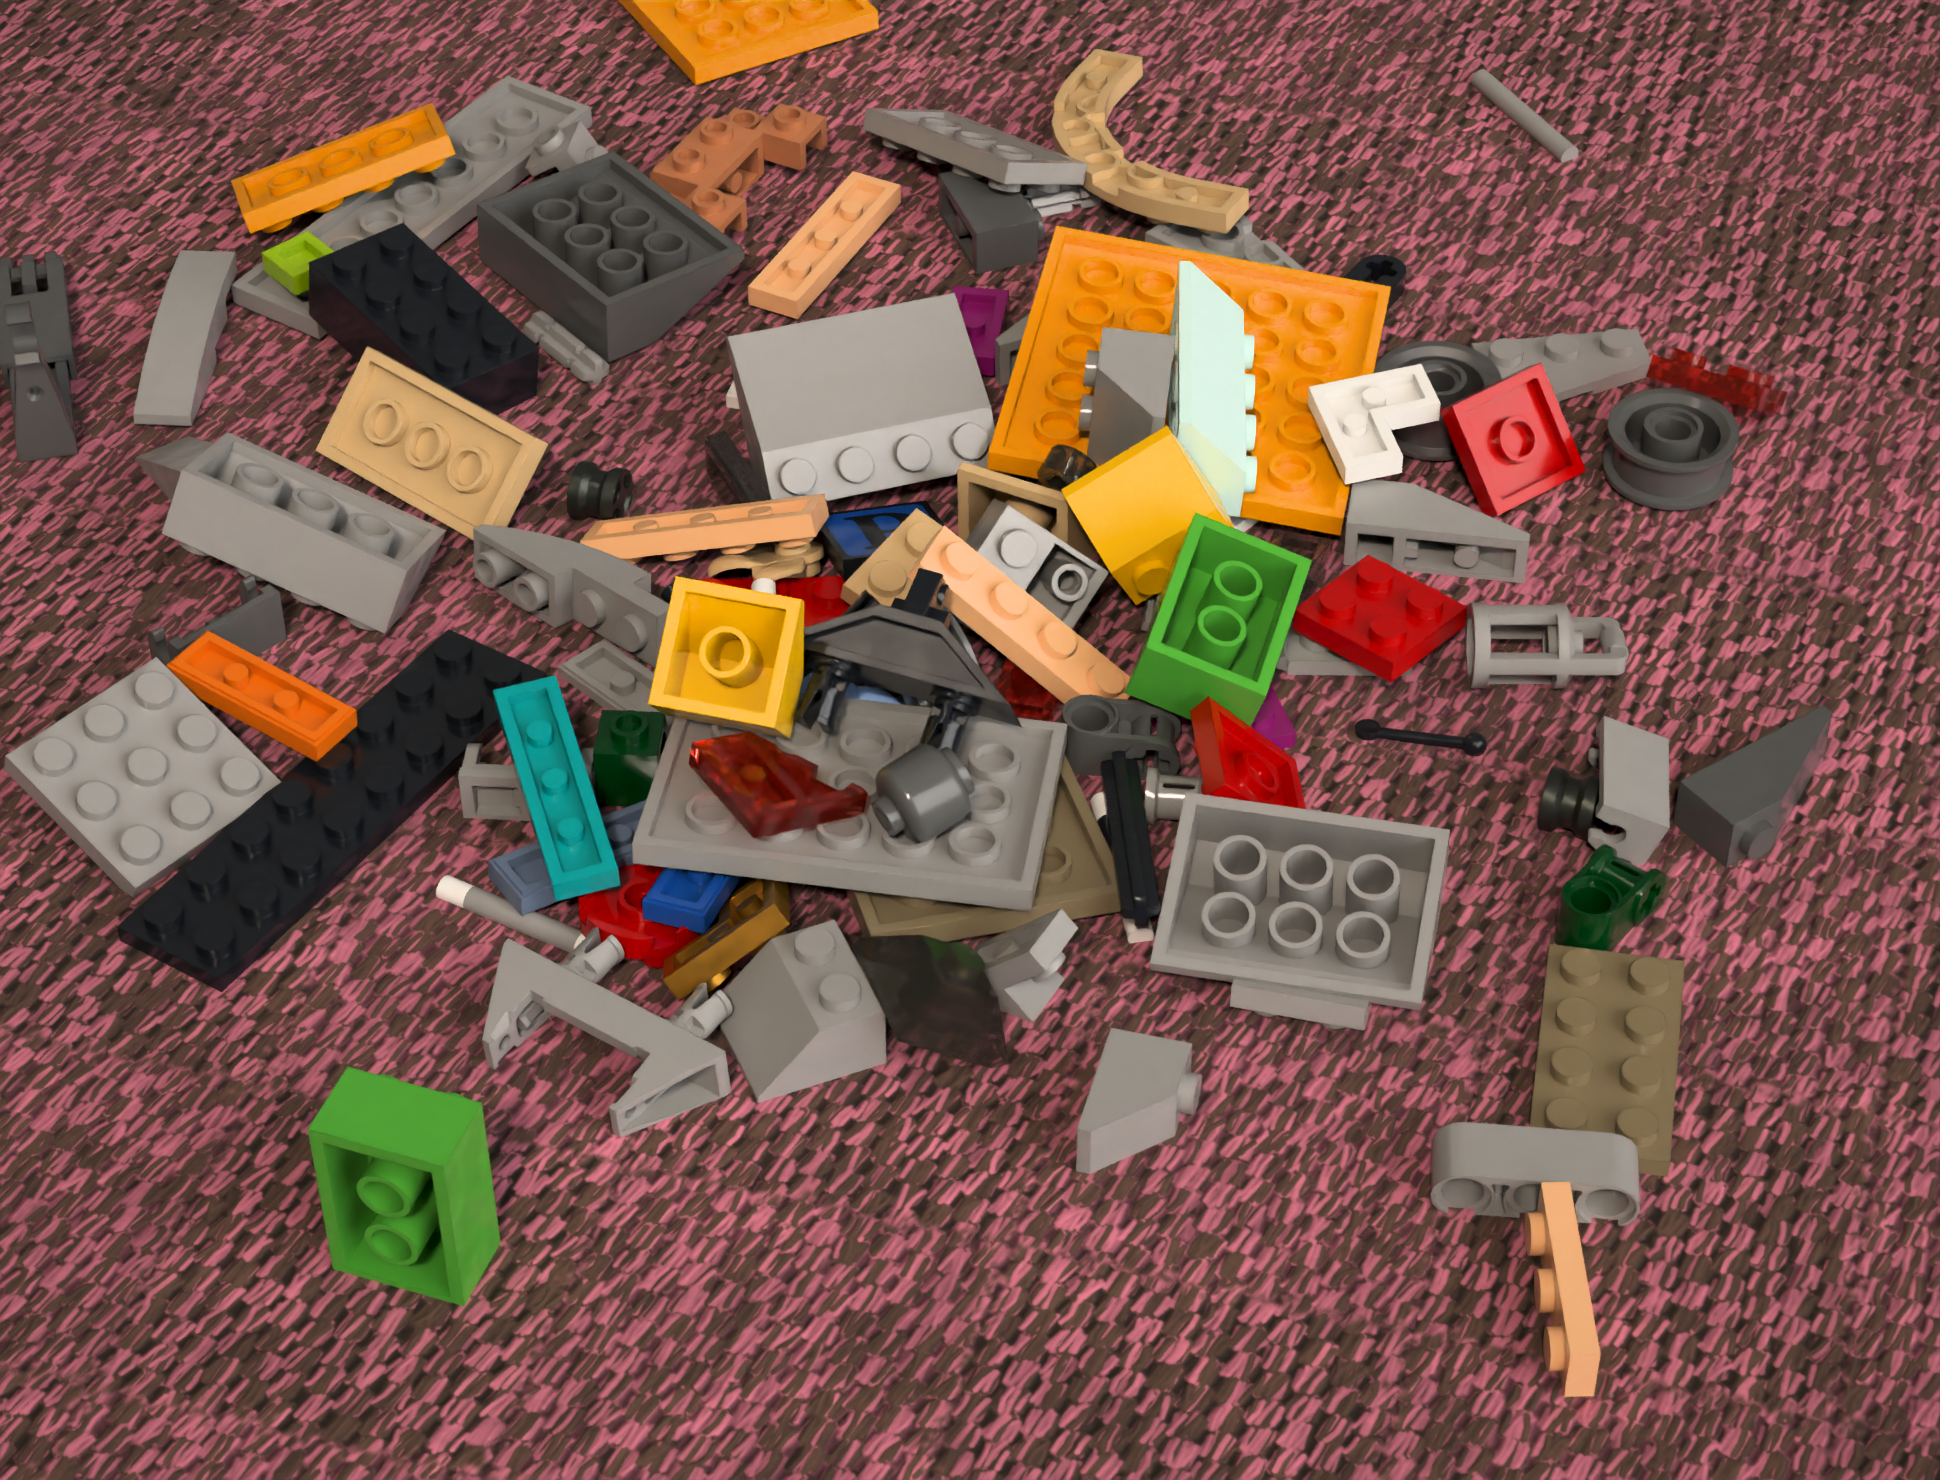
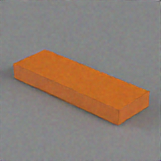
M208 630L166 665L199 699L316 762L357 726V710Z

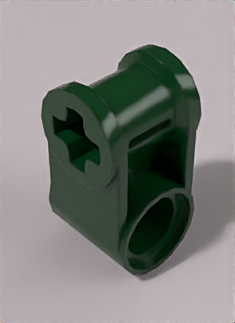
M1607 844L1601 845L1592 854L1587 864L1571 880L1566 882L1562 888L1554 933L1555 944L1611 952L1635 925L1639 926L1657 907L1666 885L1665 873L1656 868L1647 872L1618 858L1615 848Z

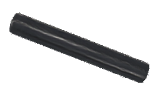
M1117 750L1112 752V759L1101 762L1100 773L1120 912L1123 918L1134 919L1135 926L1143 927L1148 925V918L1160 914L1161 905L1138 763L1136 759H1127L1125 751Z

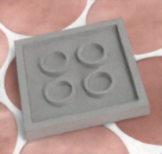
M157 657L7 754L4 764V770L120 889L133 898L200 853L266 792L281 783Z

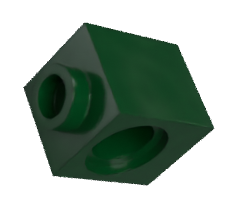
M634 710L601 711L593 751L598 805L631 806L647 799L668 738L665 714Z

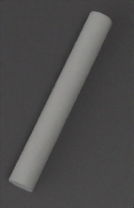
M1480 69L1472 76L1471 85L1561 163L1578 157L1579 150L1487 70Z

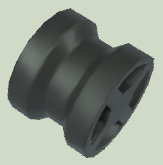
M580 461L573 470L567 490L566 504L569 517L583 521L590 516L600 518V520L623 518L632 499L633 479L630 470L615 467L608 472L600 470L596 463Z
M1552 766L1542 797L1538 829L1552 832L1561 827L1572 830L1576 838L1588 840V829L1594 828L1597 820L1596 806L1599 803V776L1590 775L1585 779L1571 777L1564 768Z

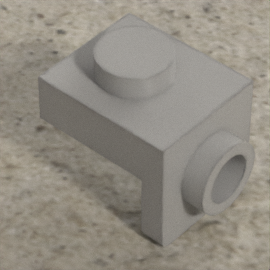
M577 121L562 129L558 126H553L542 132L533 142L534 149L525 168L532 177L555 166L560 172L604 155L608 151L603 146L597 144L581 121Z

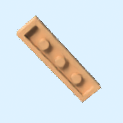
M853 171L748 286L749 305L799 319L901 204V185Z
M824 493L599 520L594 523L580 540V544L601 550L631 564L639 562L642 557L663 555V559L666 561H679L695 556L699 550L720 548L722 554H738L751 550L758 543L775 541L778 542L779 547L790 548L811 542L829 518V512Z
M945 525L931 538L908 573V578L914 581L919 568L943 574L946 584L949 585V591L944 604L947 609L1064 704L1071 698L1090 694L1104 698L1128 700L1130 695L1124 692L1130 676Z

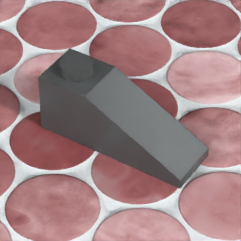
M1822 705L1682 779L1679 782L1673 824L1726 868L1746 857L1756 860L1764 856L1774 845L1777 836L1824 756L1832 711Z

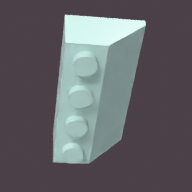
M1179 260L1170 335L1175 336L1168 392V427L1217 492L1228 516L1240 517L1243 493H1254L1257 476V457L1246 456V451L1254 450L1256 415H1246L1245 411L1253 410L1255 375L1245 374V370H1252L1255 339L1254 335L1244 334V310L1191 261Z

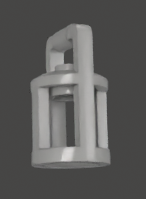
M1470 602L1468 605L1465 630V660L1469 689H1486L1488 684H1551L1552 689H1565L1572 675H1620L1625 672L1629 652L1619 622L1613 618L1572 617L1565 602H1554L1551 605H1487V602ZM1583 638L1600 639L1603 653H1583ZM1491 639H1542V653L1491 652Z

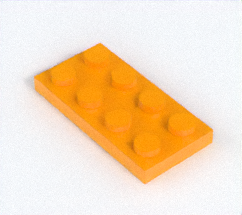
M429 103L233 179L231 182L250 234L260 230L264 233H271L287 227L293 221V217L313 210L315 213L330 211L341 205L344 197L362 190L366 193H374L386 189L394 183V178L415 170L416 173H426L435 170L445 163V158L456 153L433 103Z

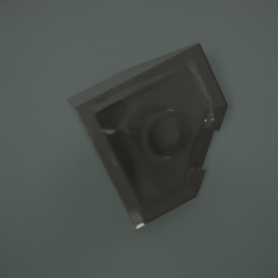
M922 934L859 937L851 946L897 1041L991 1069L1004 1066L1009 1062L999 1000L984 972L985 963L983 959L971 947L962 942L954 941L950 944Z

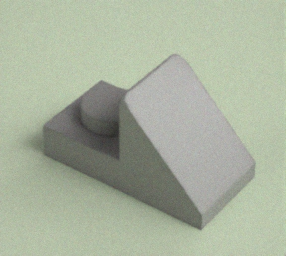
M1060 908L977 944L946 985V988L1033 1023L1065 980L1057 969L1066 958L1062 950L1078 927Z

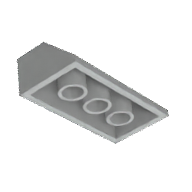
M228 432L182 469L162 530V534L179 541L180 545L191 553L201 556L211 555L235 566L237 572L245 577L252 575L257 581H269L289 590L291 595L302 603L313 606L322 605L346 616V619L352 625L368 631L378 630L384 634L396 623L409 605L446 533L445 529Z

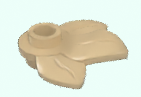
M775 541L773 542L774 547L753 548L738 554L719 555L710 563L707 569L708 577L736 568L751 569L753 581L760 578H768L775 581L781 578L812 577L821 572L820 559L825 555L823 544L809 542L797 547L783 548L779 547L778 542Z

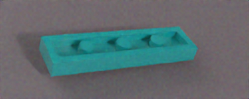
M556 675L493 690L495 708L555 902L620 886L616 860Z

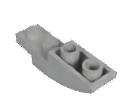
M483 524L473 529V569L475 577L484 586L492 588L512 603L554 628L574 619L656 668L669 604L651 594L650 573L601 550L543 533Z

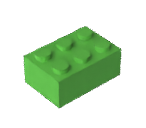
M1195 512L1174 557L1124 693L1190 720V711L1209 696L1251 727L1266 698L1312 560Z
M347 1066L308 1128L332 1268L465 1306L501 1243L482 1103L467 1099L457 1093H444L403 1082L390 1075H377Z

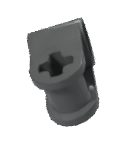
M1092 694L1079 695L1071 698L1064 704L1061 723H1068L1065 755L1074 773L1101 776V762L1112 759L1113 751L1121 750L1125 751L1127 759L1137 760L1140 779L1146 780L1149 767L1147 765L1148 750H1154V762L1151 768H1158L1161 775L1175 776L1180 767L1179 751L1174 746V742L1179 737L1182 729L1180 715L1146 701L1104 698ZM1152 718L1157 719V733L1155 735L1150 734Z

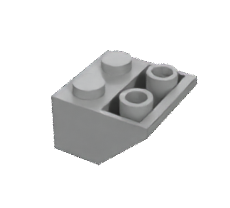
M995 498L965 542L1071 629L1109 573V571L1010 505ZM951 612V614L958 622H960L961 624L975 632L973 629H971L968 625H966L963 621H961L957 616H955Z

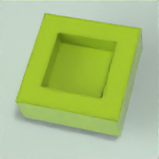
M306 231L261 254L264 271L297 296L305 291H309V262L330 254L334 250L312 233Z

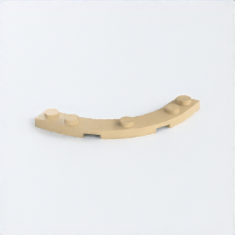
M1095 49L1068 76L1055 96L1054 115L1052 118V137L1055 151L1088 163L1084 185L1082 186L1106 202L1145 216L1148 221L1154 224L1173 223L1197 228L1200 232L1206 234H1227L1249 209V189L1178 175L1157 168L1142 160L1135 163H1130L1126 160L1123 147L1113 138L1108 127L1106 128V124L1115 105L1143 76L1142 57Z

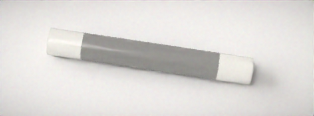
M445 875L437 886L436 897L569 953L585 939L579 929L536 911L521 916L507 899L452 876Z

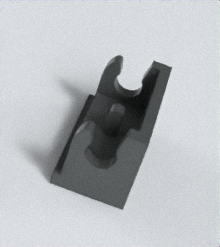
M252 575L246 577L239 582L241 605L220 617L216 616L205 622L203 627L183 638L176 636L168 641L167 646L166 635L161 626L148 634L151 658L157 657L166 666L207 630L255 656L261 654L287 638L279 591L268 584L259 589L258 596L254 577Z

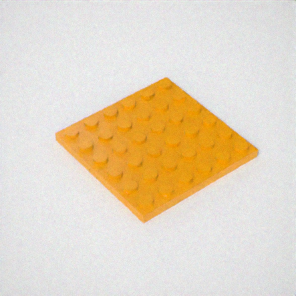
M1056 226L988 452L987 469L1069 485L1099 467L1087 456L1090 431L1078 430L1082 395L1094 396L1095 387L1083 386L1087 351H1100L1103 327L1170 335L1179 260L1191 261L1244 310V334L1254 335L1255 339L1252 370H1245V374L1255 375L1253 410L1245 411L1246 415H1256L1254 450L1246 451V456L1257 457V476L1254 493H1243L1240 517L1341 536L1351 484L1344 485L1307 404L1308 387L1374 373L1391 287ZM1168 401L1164 427L1168 426Z

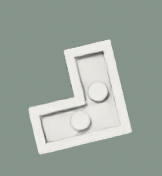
M1422 364L1308 387L1307 404L1344 485L1402 473L1403 454L1391 430L1439 421L1441 403Z

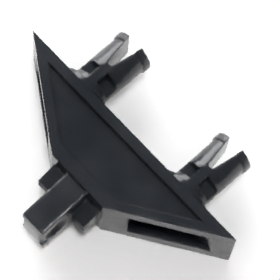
M919 568L906 599L895 598L891 607L880 604L804 628V667L814 670L799 710L795 713L794 720L808 729L812 728L817 718V722L824 733L832 734L850 683L856 682L933 702V707L919 744L933 745L937 749L939 748V750L948 747L957 754L970 716L980 715L1022 727L1011 705L948 630L952 616L950 612L943 611V607L949 591V585L946 584L941 573Z

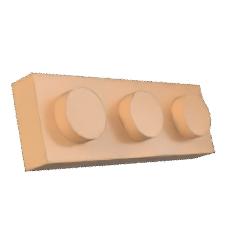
M1541 1182L1537 1212H1526L1524 1231L1527 1255L1540 1256L1542 1268L1535 1269L1534 1273L1537 1313H1550L1552 1326H1546L1544 1329L1543 1349L1545 1366L1548 1372L1560 1371L1564 1397L1594 1396L1601 1354L1570 1182Z

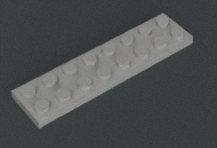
M507 75L443 124L456 154L445 158L446 161L442 166L426 173H416L414 170L394 178L395 181L391 186L378 192L366 193L362 190L349 195L341 205L326 212L296 236L309 231L332 250L337 251L404 223L434 250L477 216L478 203L508 192L529 175L525 166L534 149L533 142L542 132L553 126H558L562 129L577 121H581L586 129L592 126L591 107ZM263 261L231 286L233 302L237 305L317 339H321L328 333L309 315V291L295 296L264 271Z

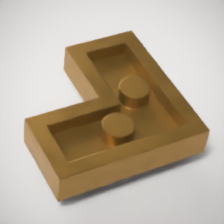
M754 878L730 895L719 912L718 923L709 928L705 934H700L664 960L663 981L678 1001L693 992L701 982H706L708 992L715 989L730 975V965L749 952L755 956L771 938L786 934L784 928L790 925L788 884L783 881Z

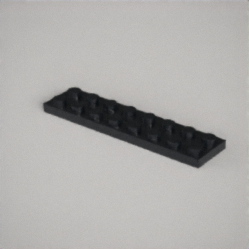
M448 629L357 711V726L318 762L306 756L280 780L281 783L266 792L117 926L120 941L223 992L460 770L468 743H482L484 748L502 731L495 708L493 690L545 678L547 673Z

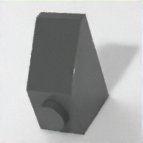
M952 172L938 174L939 215L976 274L1038 261V242L1044 241L1045 238L1044 224L1039 211L1030 208L1021 192L997 190L989 187L987 181L961 176Z

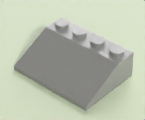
M955 293L725 337L752 471L771 500L825 493L826 501L956 475L957 468L962 462L987 468L988 452L995 432L993 413Z
M1185 792L1150 960V970L1233 982V979L1367 999L1369 1003L1421 1011L1447 874L1450 829Z

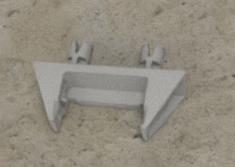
M593 927L586 934V938L570 953L562 964L555 963L508 938L503 944L482 1037L488 1067L495 1070L499 1066L498 1062L514 1045L519 1047L549 1017L556 1016L630 1056L644 1061L632 1076L631 1085L627 1092L616 1104L612 1102L609 1106L613 1134L618 1137L626 1136L725 1097L731 1092L726 1051L705 1040L723 1020L732 1014L733 1007L731 1002L721 990H718L715 995L708 998L706 982H701L669 1020L663 1019L597 984L614 965L621 962L625 955L622 945L612 934L601 943L599 927Z

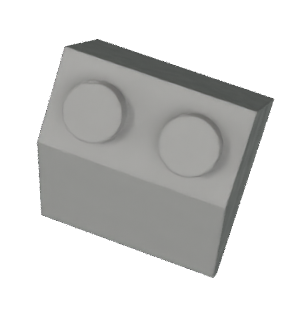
M1103 327L1100 351H1087L1083 386L1095 387L1094 396L1082 395L1078 430L1090 431L1087 456L1098 466H1101L1164 427L1175 341L1174 335Z
M835 920L771 938L722 991L730 1000L733 1010L732 1014L718 1026L757 1103L887 1063L885 1010Z

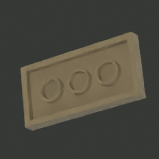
M1549 944L1529 1127L1608 1132L1623 1135L1632 1140L1638 1148L1639 1173L1668 1177L1671 1159L1685 961Z

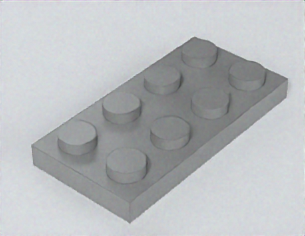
M866 108L863 129L882 136V144L884 146L906 151L918 150V159L935 164L951 163L953 164L952 172L961 176L971 178H984L985 176L989 178L988 186L1007 192H1020L1021 184H1028L1030 188L1056 193L1060 192L1061 185H1084L1088 163L947 110Z

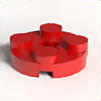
M642 864L619 867L620 886L577 896L580 931L585 938L586 934L593 927H599L601 943L612 934L622 945L625 952L624 958L639 959L649 967L664 968V960L698 937L701 933L689 931L688 928L683 926L678 928L643 919L642 900L663 871V867Z

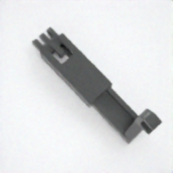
M56 251L44 252V264L37 265L34 254L22 255L23 262H20V267H15L11 257L0 258V366L5 389L11 390L14 436L19 463L78 454L70 373L72 380H78L67 279L62 256L57 257ZM40 289H48V291L38 292ZM24 292L22 295L12 296V293ZM51 362H55V368H52Z

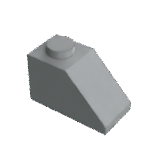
M1110 1028L1077 1127V1172L1091 1174L1170 1139L1176 1134L1182 1113L1188 1115L1195 1114L1201 1091L1202 1075L1191 1072L1192 1043Z

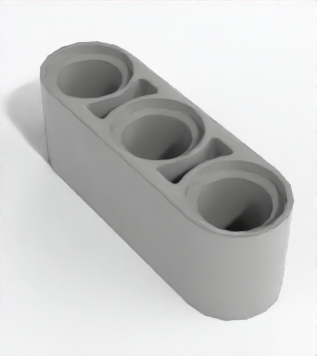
M1457 1122L1440 1128L1432 1139L1430 1195L1432 1204L1440 1212L1448 1213V1207L1474 1209V1215L1520 1218V1213L1537 1212L1541 1182H1570L1576 1219L1579 1223H1592V1218L1618 1220L1619 1226H1626L1634 1221L1640 1212L1638 1148L1632 1140L1623 1135L1608 1132Z

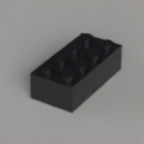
M404 223L309 262V315L358 362L368 346L495 415H499L536 396L539 347Z

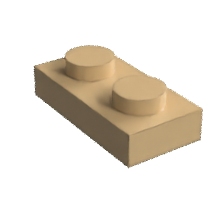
M916 508L843 584L840 598L852 605L866 589L881 605L891 607L895 598L905 600L913 583L907 577L908 573L931 538L943 526Z

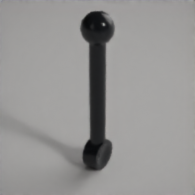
M1372 719L1360 720L1355 725L1357 737L1366 741L1381 738L1461 749L1470 756H1480L1487 749L1486 738L1477 732L1469 733L1465 737L1384 728L1380 727L1379 723Z

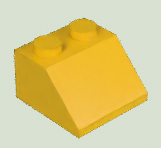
M1168 426L1163 427L1061 489L1066 501L1108 570L1136 605L1162 592L1174 557L1195 512L1234 528L1217 492Z
M675 576L648 704L667 716L790 739L804 676V601L798 598Z

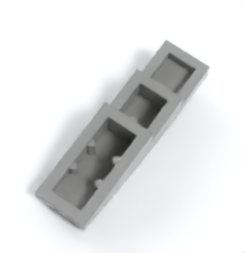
M180 250L168 278L153 324L133 412L134 424L192 426L217 363L216 344L228 320L225 299L238 272L235 252Z

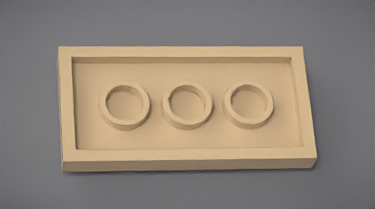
M367 346L315 451L474 541L473 529L482 524L501 527L508 526L549 443L384 353Z

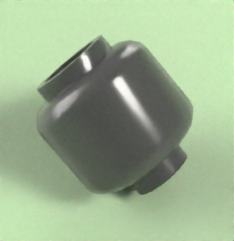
M922 743L878 771L875 778V786L879 798L874 800L871 806L878 821L891 836L901 832L914 842L924 843L964 819L970 810L969 795L975 791V787L967 768L950 748L945 747L939 750L933 745Z

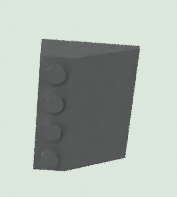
M614 151L477 204L480 261L608 363L654 344L744 259V249Z

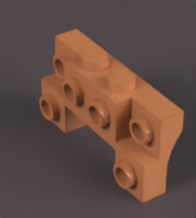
M781 103L767 117L758 115L751 110H741L738 108H734L724 119L706 117L689 134H686L681 142L662 161L654 166L650 179L723 234H725V228L743 232L748 227L746 200L741 197L765 173L764 160L802 171L806 166V146L820 150L827 146L826 117L805 111L798 106Z

